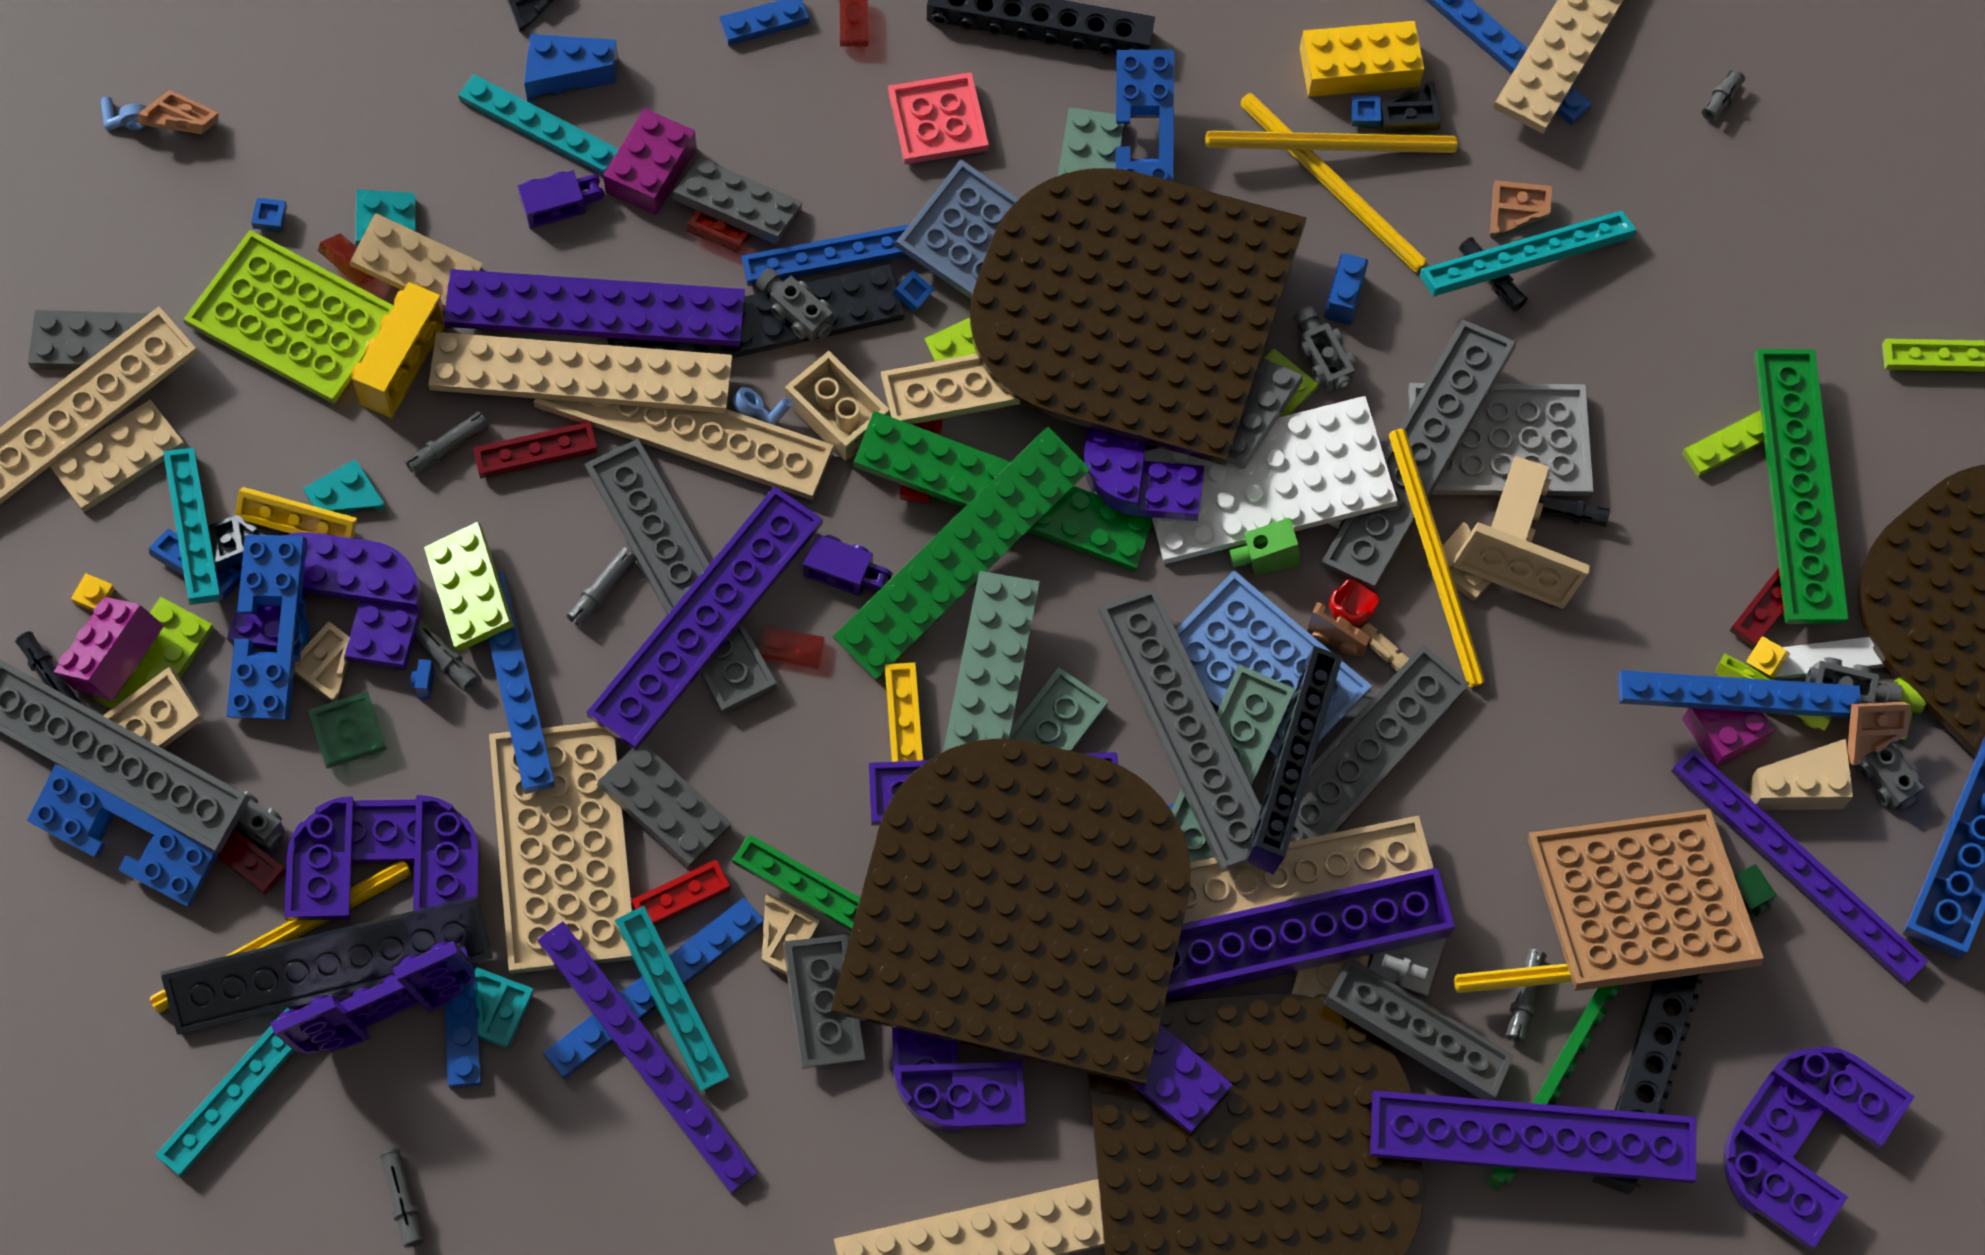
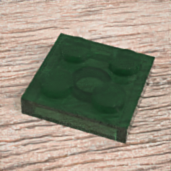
M368 691L308 710L327 769L387 750Z

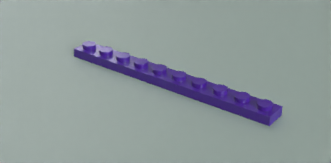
M1695 748L1688 752L1673 767L1671 772L1901 983L1906 985L1928 962L1925 957Z
M562 921L537 939V943L728 1192L732 1194L756 1176L757 1172L567 925Z

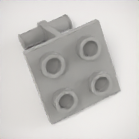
M1443 938L1376 953L1373 955L1369 969L1404 990L1427 997L1446 939Z

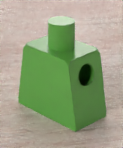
M1291 518L1246 532L1244 534L1246 546L1229 550L1234 568L1251 563L1253 572L1256 575L1301 566L1299 546Z

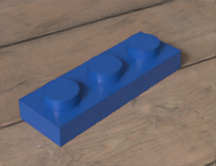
M779 0L719 17L728 46L809 24V17L802 0Z
M168 528L149 547V555L184 576L177 533ZM214 560L220 598L224 600L239 584L241 572L233 567L220 571Z

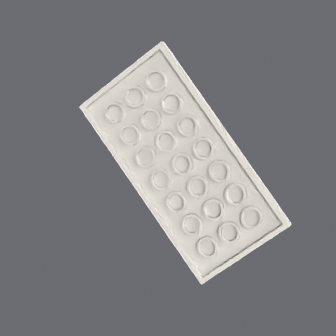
M1366 396L1279 417L1245 469L1228 462L1225 466L1163 448L1149 450L1145 454V461L1204 466L1198 521L1152 518L1164 564L1246 544L1244 536L1246 532L1286 518H1291L1295 532L1397 506V498Z

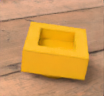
M85 573L71 600L73 604L94 612L97 604L103 601L105 597L110 598L115 588L113 584Z
M1762 636L1746 662L1775 679L1791 653Z

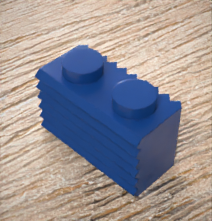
M1346 253L1340 254L1324 314L1326 319L1347 325L1352 324L1369 262L1367 259Z

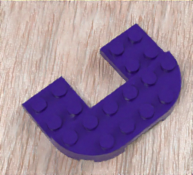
M1088 428L1084 460L1090 471L1085 476L1093 493L1096 492L1104 499L1106 506L1120 513L1132 516L1198 521L1204 479L1203 465L1145 461L1147 444Z
M312 532L284 535L303 536L308 539L302 600H304L306 593L360 601L344 655L346 660L406 670L423 609L422 587L409 561L396 549L380 542ZM237 604L227 636L230 644H234V639H249L254 642L253 647L277 650L281 607L257 606V614H241L237 612Z
M416 795L414 800L354 801L353 796L327 801L316 807L315 812L304 822L301 821L290 839L286 864L285 920H350L352 864L397 863L399 861L414 863L413 911L477 895L479 899L480 851L474 829L468 819H465L462 814L454 809L453 805L431 796Z
M454 941L440 942L432 946L431 951L425 954L404 958L400 965L393 967L394 975L386 977L382 981L383 983L378 986L359 989L353 993V997L342 1002L337 1001L332 995L316 997L309 1002L308 1006L299 1010H287L279 1015V1019L270 1023L274 1034L298 1053L316 1054L319 1051L318 1046L320 1050L331 1049V1051L344 1049L369 1040L370 1036L366 1027L413 1006L421 1004L429 1013L444 1006L462 994L463 982L465 986L472 984L475 978V971L465 947L460 949Z
M892 1027L893 1071L896 1089L903 1104L917 1119L935 1129L960 1133L961 1129L1025 1127L1022 1061L958 1063L957 1042Z
M1821 1046L1820 1048L1807 1050L1803 1048L1791 1053L1778 1063L1767 1076L1727 1137L1724 1147L1723 1165L1731 1191L1740 1204L1752 1215L1757 1212L1812 1251L1848 1196L1793 1158L1823 1112L1879 1150L1915 1096L1859 1057L1845 1050Z

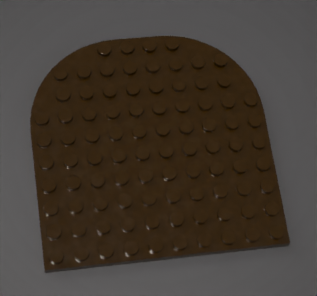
M1092 168L1073 171L1051 178L1037 185L1017 200L1006 212L994 233L971 298L970 327L976 354L983 368L1000 389L1008 391L1020 400V404L1035 412L1226 466L1306 225L1307 217L1124 169Z
M1985 464L1967 468L1945 478L1886 526L1867 554L1861 569L1858 585V603L1864 629L1867 628L1874 644L1873 650L1896 679H1902L1917 691L1926 702L1925 708L1974 757H1976L1985 736Z
M999 738L965 743L936 755L921 765L904 781L890 800L883 814L832 1003L831 1013L1146 1086L1190 890L1191 869L1189 853L1177 819L1162 797L1139 776L1118 764L1092 755L1029 741Z
M1263 994L1166 1001L1160 1024L1233 1085L1190 1135L1128 1082L1088 1073L1105 1255H1405L1416 1233L1423 1206L1424 1182L1422 1162L1370 1157L1373 1091L1411 1093L1406 1075L1390 1047L1384 1040L1325 1006L1324 1000L1305 995Z

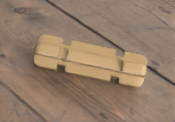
M1367 623L1360 629L1370 636L1369 643L1371 645L1369 647L1387 663L1390 661L1392 663L1391 667L1397 672L1409 660L1403 652L1398 653L1399 649L1382 633L1378 635L1376 633L1378 630L1370 623Z

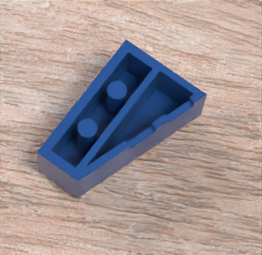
M530 34L524 79L527 101L535 100L536 96L553 93V95L563 94V90L577 87L583 90L616 83L618 66L616 40Z

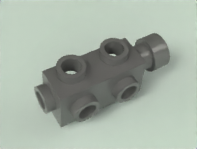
M772 268L766 269L758 277L756 286L764 293H770V309L774 316L781 321L786 318L792 323L791 328L799 338L804 339L807 337L813 342L817 337L824 339L833 329V310L825 300L821 299L819 301L812 294L807 284L803 281L798 282L792 276L783 282L780 280L781 276ZM810 310L814 315H809L808 311Z
M1308 306L1299 310L1293 316L1298 329L1304 332L1301 335L1298 348L1303 359H1308L1315 381L1318 384L1321 383L1326 392L1332 389L1341 390L1347 387L1353 380L1354 369H1356L1357 365L1354 356L1350 352L1345 354L1341 347L1343 345L1341 333L1337 328L1332 330L1328 323L1320 326L1318 322L1319 316L1314 307ZM1317 348L1322 349V353H1319Z
M1826 657L1824 661H1819L1813 667H1810L1807 672L1806 682L1822 683L1823 679H1826L1829 684L1860 686L1861 704L1874 703L1875 701L1881 703L1900 702L1902 686L1891 682L1887 684L1878 683L1879 675L1871 673L1872 668L1866 665L1856 664L1853 668L1842 666L1843 661L1840 659Z
M1889 743L1880 752L1872 751L1861 758L1862 762L1857 765V771L1865 781L1871 780L1877 789L1875 791L1876 798L1883 806L1889 805L1892 811L1900 806L1904 811L1919 801L1916 796L1924 789L1921 779L1914 770L1908 767L1903 760L1902 752L1896 745Z
M244 790L243 793L251 796V799L234 829L241 831L255 841L258 846L263 847L267 851L276 849L283 841L285 834L281 822L282 817L272 808L268 807L265 810L257 804L258 800L251 793Z

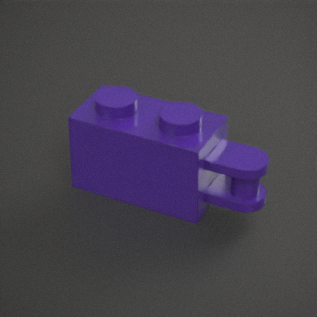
M574 170L568 172L561 171L550 177L539 180L531 179L524 184L517 185L529 229L586 214L584 204L598 201L605 196L604 190L599 187V176L589 175L576 179Z
M816 533L803 563L804 577L857 596L861 595L863 588L877 593L893 575L889 569L873 564V553H870L867 548L861 545L851 546L845 544L833 535L823 536ZM869 574L874 575L875 579H869Z

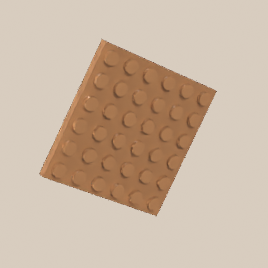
M1710 809L1529 832L1528 843L1575 991L1762 966L1764 957Z

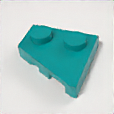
M356 459L303 488L312 506L329 511L350 514L357 513L358 509L375 508L376 511L385 509L382 499Z
M477 967L475 978L478 1037L509 1050L532 999L534 990Z

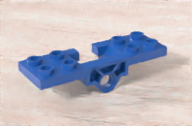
M1117 50L1116 124H1131V118H1159V159H1130V146L1116 147V169L1134 171L1173 182L1174 50Z
M245 535L237 612L241 614H257V606L281 607L277 653L253 652V641L249 639H234L226 715L228 718L290 720L295 662H300L301 651L306 646L310 635L309 623L305 612L306 601L302 600L308 540L303 536Z
M55 765L27 821L89 855L99 857L106 845L101 840L114 815H118L153 834L140 860L138 861L131 856H125L118 870L179 903L191 907L219 852L214 851L60 765Z

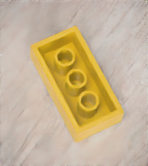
M1415 21L1303 30L1299 49L1308 97L1420 87L1424 65Z
M411 282L407 283L403 291L400 290L397 293L393 309L390 314H386L383 317L379 333L375 339L372 338L369 341L365 357L361 363L358 362L354 366L351 374L361 406L389 418L394 416L435 344L436 332H442L445 327V312L439 294Z

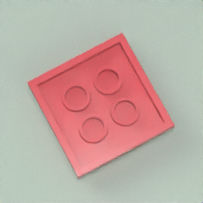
M972 72L888 86V95L904 165L989 151L988 139Z

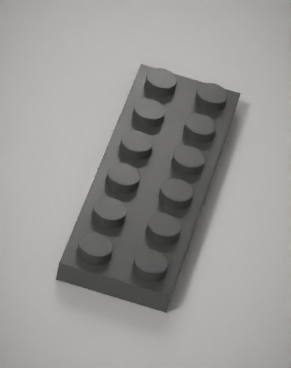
M1348 957L1324 1002L1325 1006L1480 1099L1494 1100L1514 1057L1511 1053L1351 957Z

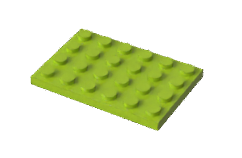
M249 230L183 320L185 325L335 404L352 380L351 374L354 366L358 362L361 363L365 357L369 341L372 338L375 339L379 333L383 317L386 314H390L394 305Z

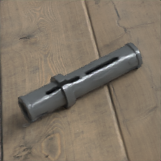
M478 411L440 438L425 443L426 447L405 459L404 462L409 471L416 476L435 462L440 463L443 461L444 456L478 433L489 428V424Z
M622 547L591 587L583 590L581 593L582 598L566 615L570 622H573L577 617L574 625L582 627L596 608H601L604 603L603 599L636 561V556L632 552L627 556L626 553L629 549Z
M421 617L415 639L440 664V670L444 674H449L463 691L473 688L478 682V676L462 662V656L457 652H453Z
M1528 949L1523 968L1544 966L1547 954L1541 951L1540 956H1538V949ZM1539 985L1518 987L1515 1002L1511 1003L1509 1009L1512 1014L1505 1034L1507 1040L1511 1041L1512 1036H1514V1043L1525 1042L1530 1018L1534 1017L1536 1011L1533 1005Z
M398 1148L382 1152L380 1158L395 1210L392 1212L393 1219L398 1221L403 1247L411 1248L422 1244L424 1239L417 1219L419 1214L418 1206L413 1204L408 1179L400 1155L401 1152Z

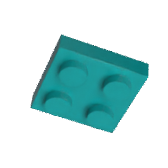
M356 189L355 246L359 245L375 213L415 231V193Z

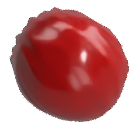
M1346 580L1340 588L1333 591L1328 607L1335 621L1337 617L1341 616L1357 628L1372 618L1380 603V599L1376 593L1364 584L1354 580Z

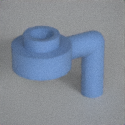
M101 98L104 128L108 131L122 126L130 130L144 128L145 125L138 123V113L147 106L136 103L128 104L120 108L119 115L114 117L112 98Z
M741 387L732 398L734 408L738 413L749 417L756 416L759 420L776 425L792 407V402L784 397L769 413L763 408L764 404L761 397L747 387Z

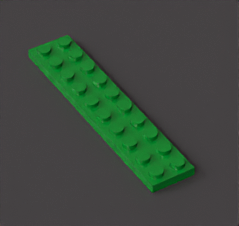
M1757 349L1754 358L1785 624H1846L1848 612L1815 349Z
M873 410L853 467L964 508L1011 462ZM1074 486L1028 533L1135 572L1153 520L1152 517L1132 516L1115 511L1106 506L1104 499L1099 495Z
M1047 427L850 618L832 638L876 680L885 672V664H893L978 581L979 571L987 572L1090 471V468Z

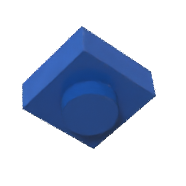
M1352 96L1350 101L1352 126L1380 127V96Z
M257 198L251 221L253 229L282 232L287 211L286 201Z
M912 270L892 294L910 310L915 312L935 289Z
M419 659L417 670H412L411 688H415L418 699L431 700L435 674L431 660Z

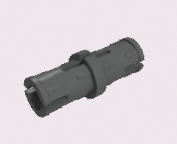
M1736 69L1730 70L1722 84L1715 87L1711 100L1702 110V115L1706 120L1710 122L1718 121L1726 106L1733 103L1735 93L1745 81V76L1741 71Z

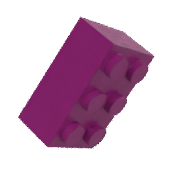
M643 108L603 174L605 193L657 215L697 149L695 130Z
M105 597L103 601L97 604L94 614L87 624L79 630L76 640L69 650L61 656L54 673L78 693L113 701L164 625L140 604Z

